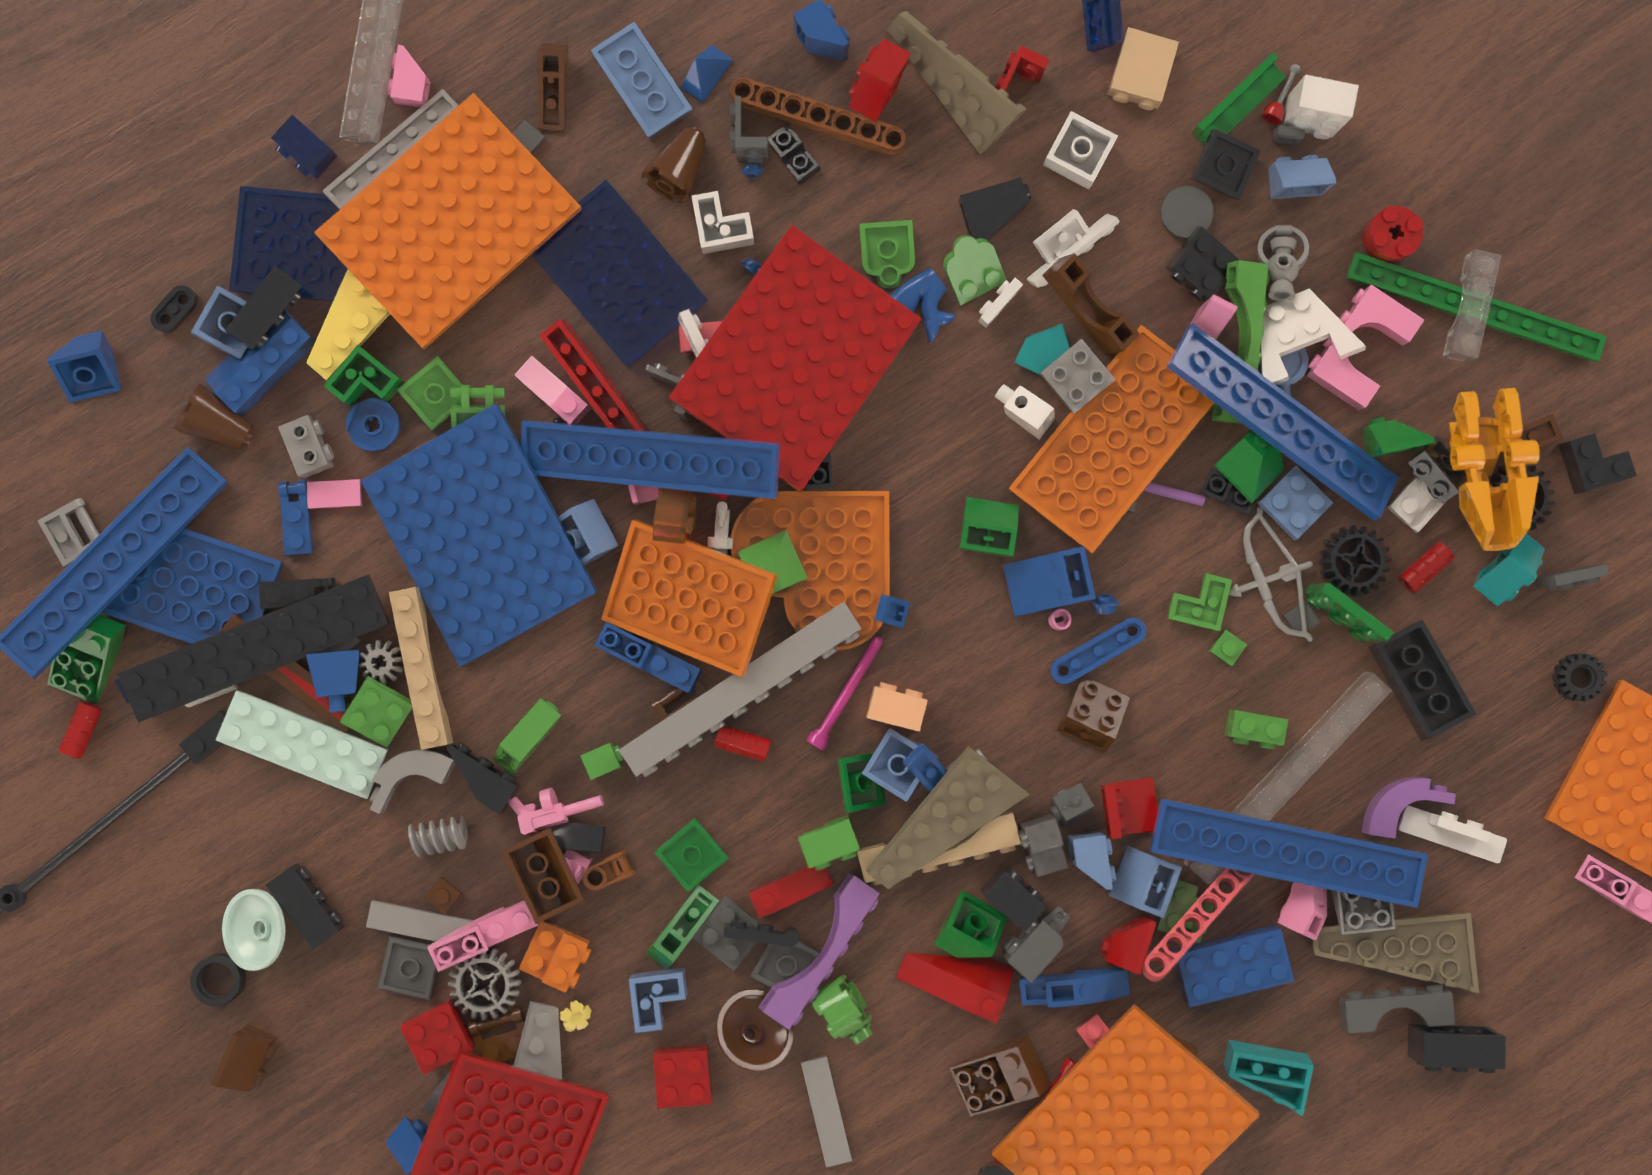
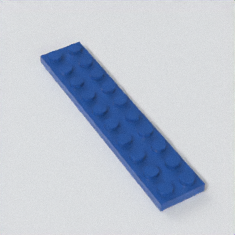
M1192 323L1186 328L1167 368L1373 521L1381 518L1399 478L1195 324Z
M531 420L522 421L521 448L536 476L775 499L778 496L780 443Z
M187 447L0 634V649L26 673L36 679L229 483Z
M1160 798L1150 852L1415 908H1418L1428 854L1162 798Z

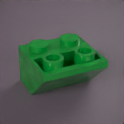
M966 497L958 549L1012 557L1014 555L1018 528L1019 505Z

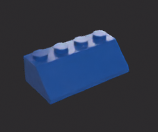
M285 309L282 313L286 316L277 328L271 325L266 332L270 337L260 349L256 346L253 350L246 348L241 359L229 354L205 378L214 393L236 414L245 416L316 342V339Z

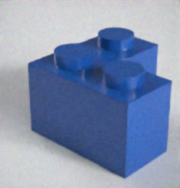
M404 1117L385 1143L405 1173L410 1175L429 1126L420 1119L415 1121Z

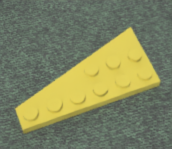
M348 269L306 362L326 381L330 379L357 345L361 347L390 315Z

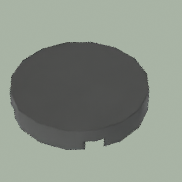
M1181 186L1172 190L1163 200L1160 209V218L1163 226L1172 236L1180 239H1188L1197 226H1202L1206 230L1211 224L1214 215L1213 204L1209 196L1200 188L1193 186Z

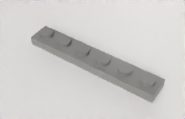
M443 89L440 90L327 186L323 193L340 210L459 105Z

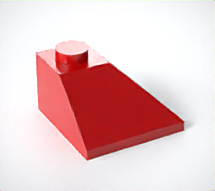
M1142 914L1110 931L1108 938L1104 937L1101 943L1100 953H1103L1102 958L1106 962L1141 975L1156 922L1149 916Z

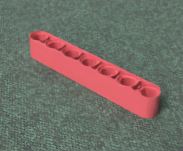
M1225 868L1148 955L1142 969L1144 976L1154 982L1162 980L1255 874H1241L1237 870ZM1227 883L1230 885L1232 892L1229 894L1223 893L1219 889V884ZM1202 903H1211L1215 908V912L1206 913L1202 909ZM1193 922L1197 926L1198 931L1196 933H1189L1186 931L1184 923ZM1171 941L1178 943L1180 952H1170L1167 949V943ZM1152 961L1159 962L1163 967V971L1154 973L1149 968V963Z

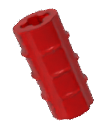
M1437 542L1429 550H1426V553L1418 558L1410 567H1407L1398 579L1409 592L1415 594L1423 586H1426L1433 577H1436L1441 570L1446 568L1455 557L1446 545Z
M79 701L70 724L67 725L68 729L62 738L63 741L58 751L70 757L82 759L91 735H93L96 723L99 722L98 719L102 708L88 702Z
M724 725L718 730L714 746L765 762L772 740Z

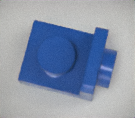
M881 594L874 620L904 628L910 602Z

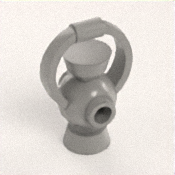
M1276 225V227L1270 228L1261 236L1257 245V255L1260 263L1268 264L1270 281L1273 282L1268 297L1275 301H1288L1295 297L1292 282L1307 261L1309 242L1303 232L1292 227V225ZM1273 235L1283 236L1276 237L1270 241L1272 252L1275 255L1268 260L1263 253L1264 243ZM1293 235L1302 243L1304 253L1298 261L1291 255L1294 252L1297 241L1294 238L1284 236Z

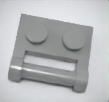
M78 498L38 520L40 527L63 567H68L100 535L85 509L86 504L83 498ZM75 512L91 541L87 545L83 543L68 516Z

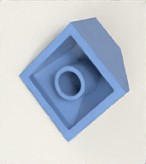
M889 728L862 774L908 802L921 786V783L902 761L920 744ZM931 752V753L936 757V759L939 758L938 755H936L935 753Z

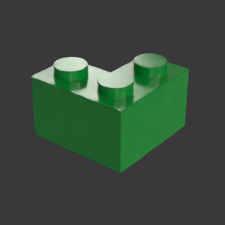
M357 345L325 383L324 387L342 402L352 407L367 387L389 403L398 392L397 389L405 382L365 349Z

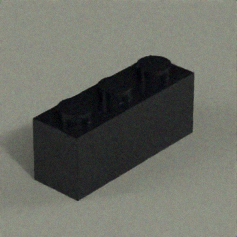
M274 266L225 331L248 349L253 350L255 346L260 349L270 337L266 332L271 325L277 328L286 316L282 313L288 304L293 307L302 294L298 291L302 286L278 267Z
M297 863L267 883L266 887L310 948L314 950L345 927L342 924L343 918L336 909L332 910L326 902L328 898L325 892L320 887L316 888L310 880L312 875L309 870Z

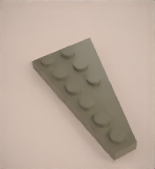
M968 746L866 871L871 877L890 889L1030 794Z

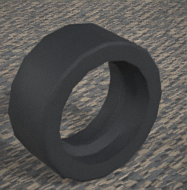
M216 953L199 961L193 968L190 977L194 996L200 1002L209 1006H223L236 999L243 991L246 983L245 969L234 963L226 953ZM213 964L225 965L233 975L234 982L232 988L223 995L211 994L203 983L204 972Z

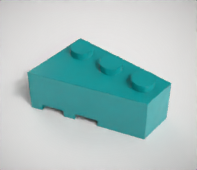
M1228 1040L1223 1063L1228 1077L1256 1092L1269 1096L1273 1101L1279 1104L1282 1103L1303 1116L1314 1068L1308 1054Z

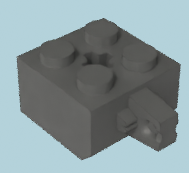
M1056 905L1043 917L1039 916L1026 932L1022 930L1017 937H1010L1004 944L1003 948L1005 951L1002 953L1007 962L1032 983L1063 948V938L1060 932L1070 916L1061 907Z

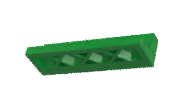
M1274 52L1196 126L1192 134L1203 145H1205L1212 129L1228 135L1286 79L1287 76L1274 64L1279 58Z

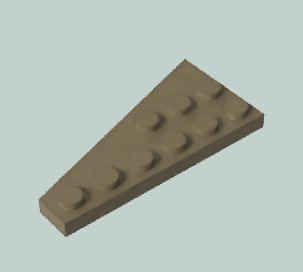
M907 11L900 13L887 28L897 44L911 53L909 60L980 155L988 151L1026 110L1020 103L1016 105L1009 100V94L1003 89L998 91L990 84L989 78L960 54L954 55L947 49L948 45L943 40L937 41L929 35L928 28Z
M1469 912L1395 919L1396 929L1346 935L1341 934L1339 924L1324 925L1317 940L1311 939L1312 954L1479 993L1472 918Z

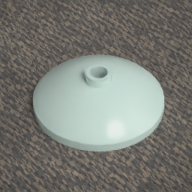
M249 889L238 893L230 901L224 913L222 923L224 945L230 958L239 967L250 971L267 968L277 959L284 944L285 920L281 908L269 893L260 889Z

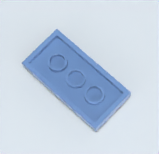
M635 22L590 50L649 140L693 112L692 107Z

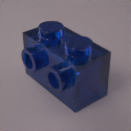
M291 115L271 137L278 144L274 149L286 159L289 156L295 159L297 163L294 166L306 177L310 173L317 179L337 157L332 149L294 115Z

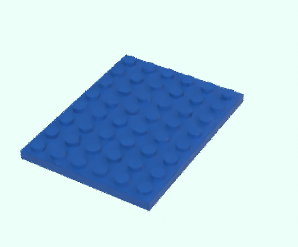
M498 404L490 406L361 480L416 586L419 587L420 593L459 667L467 665L598 592Z

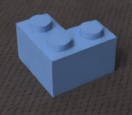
M684 967L631 974L629 986L635 1033L662 1030L664 1026L662 1002L686 999L688 992Z

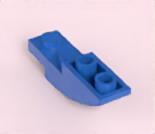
M608 622L605 623L594 645L690 694L703 671Z
M1123 968L1074 970V974L1038 975L1032 983L1024 976H1020L1019 979L1022 1005L1047 1004L1048 1008L1102 1002L1130 995L1128 970Z

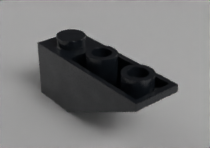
M458 742L457 745L454 743L448 744L446 748L476 800L498 814L503 813L509 801L520 787L515 782L517 778L505 770L500 773L492 768L494 763L483 756H480L479 759L470 754L472 750L461 742Z

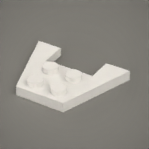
M1310 289L1295 294V297L1291 300L1277 301L1267 305L1263 314L1262 325L1264 326V335L1261 339L1262 374L1275 385L1289 380L1280 357L1327 338H1331L1340 359L1366 350V346Z

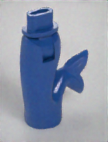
M931 268L908 280L890 295L913 313L919 300L922 298V314L925 319L924 326L929 343L936 338L939 326L950 323L956 316L955 314L938 311L937 304L947 288Z

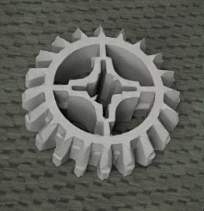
M494 948L490 955L487 950L481 953V955L478 954L455 964L454 966L458 970H452L449 973L451 977L456 979L448 982L449 987H456V990H453L449 995L450 997H459L454 1005L458 1007L463 1003L465 1005L462 1009L463 1014H466L470 1009L473 1010L471 1014L473 1019L478 1016L479 1012H481L482 1020L488 1018L489 1012L494 1019L498 1017V1010L505 1014L508 1011L506 1004L509 1006L515 1004V1000L511 996L515 997L520 994L518 989L513 988L521 984V980L513 979L520 971L519 969L511 971L510 967L515 964V961L510 960L506 963L504 961L508 955L506 952L500 958L497 957L498 948ZM476 963H490L498 969L487 972L481 966L478 967ZM469 969L472 973L470 976L473 979V986L466 991L464 979ZM503 975L505 991L501 998L498 994L499 990L497 989L496 981ZM494 976L488 987L484 986L475 990L482 980L484 981ZM483 995L488 1000L491 999L493 1003H480L475 1001L473 997Z

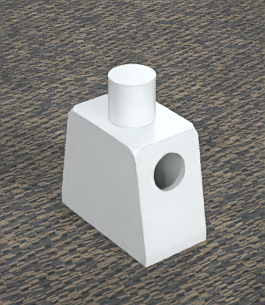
M1003 384L995 395V398L1005 404V414L1039 440L1055 420L1054 408L1022 386L1013 391ZM1019 405H1026L1024 408H1017Z

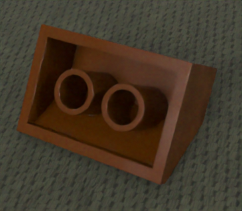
M551 827L501 851L535 924L585 901Z

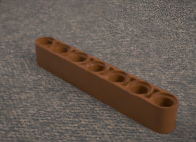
M738 78L731 85L733 103H735L736 92L739 89L746 88L750 91L747 97L741 98L742 109L889 156L899 155L904 149L906 136L904 131L897 126L882 121L875 122L866 116L748 78ZM766 96H771L775 99V102L770 106H765L761 103V100ZM791 104H796L800 107V110L795 114H790L786 111V108ZM816 112H821L824 114L825 119L821 122H815L811 116ZM841 120H846L849 122L850 127L846 130H840L836 124ZM866 128H871L874 130L875 136L865 138L861 132ZM895 136L900 140V144L890 146L886 139Z

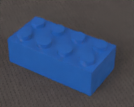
M1276 925L1193 944L1175 965L1183 999L1189 1007L1294 982L1282 930ZM1180 948L1173 949L1171 951L1172 953H1178L1180 952Z

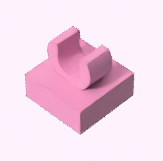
M566 850L564 857L577 884H579L592 859L579 852Z

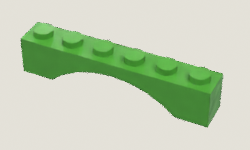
M1242 260L1227 263L1225 290L1232 304L1238 307L1236 310L1239 326L1237 357L1258 371V366L1262 359L1260 344L1264 335V326L1262 325L1263 314L1267 307L1265 294L1270 279L1268 264ZM1214 403L1212 421L1243 424Z

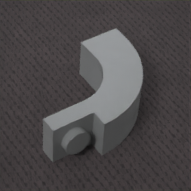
M417 749L391 758L377 771L372 781L380 784L381 787H376L370 797V801L373 802L370 810L378 814L385 812L397 786L409 775H422L440 784L446 783L455 766L452 756L438 750Z

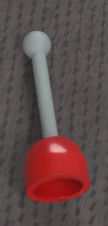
M1294 64L1290 67L1291 73L1277 102H1271L1265 107L1262 113V118L1265 121L1274 125L1282 123L1285 116L1282 102L1295 75L1300 73L1301 68L1299 65Z

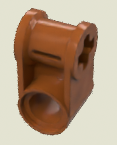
M626 849L618 851L588 867L583 874L584 885L590 890H599L636 874L635 869L631 868L625 855L627 853ZM598 870L603 875V881L600 884H593L589 880V872Z

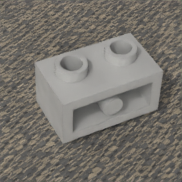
M306 415L278 427L299 477L307 478L334 467L331 460L334 459V454L330 445L324 443L322 438L324 429L318 419L315 420L314 417Z

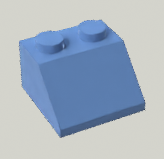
M1308 155L1302 157V160L1293 161L1292 157L1278 158L1268 168L1271 199L1322 196L1336 184V177L1328 159H1318V155Z
M217 285L190 334L241 359L247 347L228 334L225 329L246 304V301Z
M594 499L574 506L559 516L584 566L619 546Z

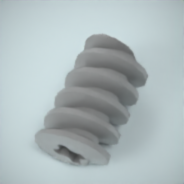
M461 815L460 823L458 824L454 817H450L449 825H446L444 819H440L439 827H436L431 820L429 821L428 829H425L423 823L420 822L418 831H415L413 825L409 824L408 837L410 845L417 857H422L425 852L428 855H433L435 849L438 853H444L446 848L448 851H454L456 845L461 850L465 849L468 830L464 816Z

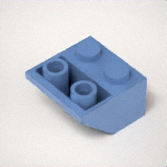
M1098 830L1068 834L1067 843L1070 861L1107 890L1113 889L1112 882H1116L1114 866H1110L1108 855H1112L1110 839H1107Z
M1126 846L1116 873V882H1113V889L1110 890L1109 896L1164 918L1182 867L1173 862Z

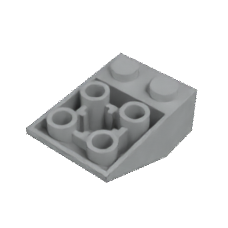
M1331 890L1342 935L1396 929L1393 903Z

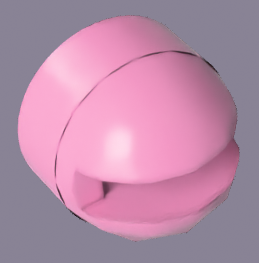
M1065 609L1052 611L1048 617L1050 627L1058 631L1067 629L1071 624L1070 613ZM1063 617L1064 621L1055 623V618Z

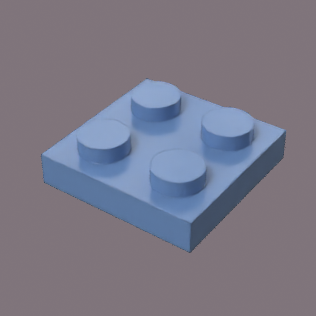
M1295 465L1257 504L1295 541L1333 502Z

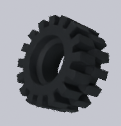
M1569 654L1566 658H1561L1558 661L1560 665H1555L1553 670H1556L1557 673L1552 674V679H1556L1557 682L1553 683L1555 688H1559L1560 690L1557 692L1560 695H1565L1564 698L1568 700L1586 702L1590 701V699H1596L1598 697L1597 694L1604 691L1601 688L1602 685H1607V681L1604 680V676H1608L1607 671H1602V668L1605 667L1604 664L1598 663L1599 659L1591 657L1590 654ZM1578 667L1584 668L1589 675L1588 683L1582 688L1574 686L1571 681V673Z

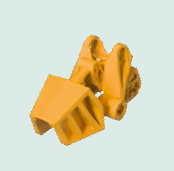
M1515 388L1499 389L1493 404L1496 418H1479V403L1475 391L1459 392L1453 408L1457 422H1449L1451 466L1454 471L1466 470L1467 483L1459 487V508L1483 551H1500L1516 548L1531 526L1539 477L1527 478L1525 465L1537 464L1540 453L1536 440L1523 441L1520 438L1523 428L1519 396ZM1500 452H1504L1508 483H1502L1498 487H1493L1489 482L1488 476L1492 475Z

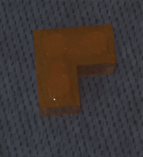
M659 488L653 520V541L685 544L686 539L689 538V534H692V529H695L697 497L692 496V491Z

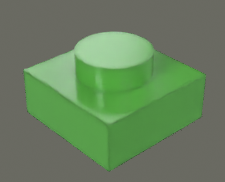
M1225 629L1216 639L1209 652L1227 665L1233 666L1247 644Z

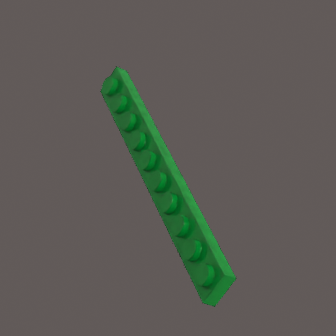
M1358 252L1353 254L1345 278L1368 287L1373 285L1380 291L1593 363L1599 362L1607 336Z

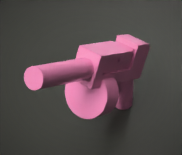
M548 788L539 792L542 809L536 810L534 803L524 806L517 797L512 798L508 803L518 815L521 833L531 836L537 834L538 830L568 822V816L603 806L604 800L599 795L565 806L562 803L558 804L554 790Z

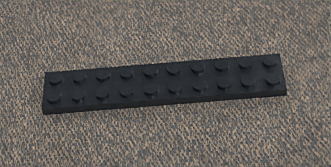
M370 574L117 674L139 723L307 657V654L317 653L390 623Z

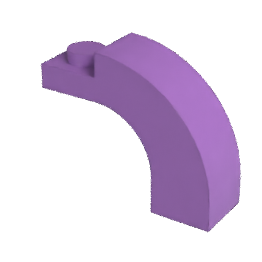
M1407 777L1393 781L1383 787L1369 803L1363 820L1362 832L1395 839L1398 819L1406 806L1418 800L1454 804L1456 794L1447 792L1446 786L1431 784L1430 788L1431 779Z

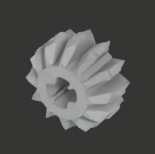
M376 640L375 647L372 644H367L366 649L369 654L361 652L359 655L361 658L366 659L364 663L358 664L359 668H367L362 676L366 678L372 675V679L376 681L380 679L383 685L388 684V677L392 681H396L398 677L394 671L403 672L404 670L403 667L398 666V662H403L402 657H396L401 651L400 647L392 649V641H387L383 645L382 640ZM385 657L383 661H387L386 666L379 668L380 664H377V659Z

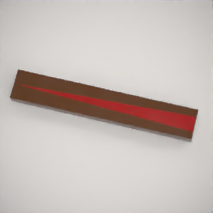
M233 614L219 633L244 624L246 621L237 614ZM297 660L266 672L341 731L346 733L350 729V727L340 723L344 712L329 713L328 697L317 698L310 670ZM345 698V706L347 709L351 702Z

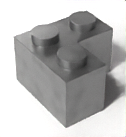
M1048 814L1019 823L1021 830L1018 831L1021 846L1024 849L1027 848L1029 854L1025 856L1029 872L1034 871L1035 875L1039 877L1068 868L1056 818Z

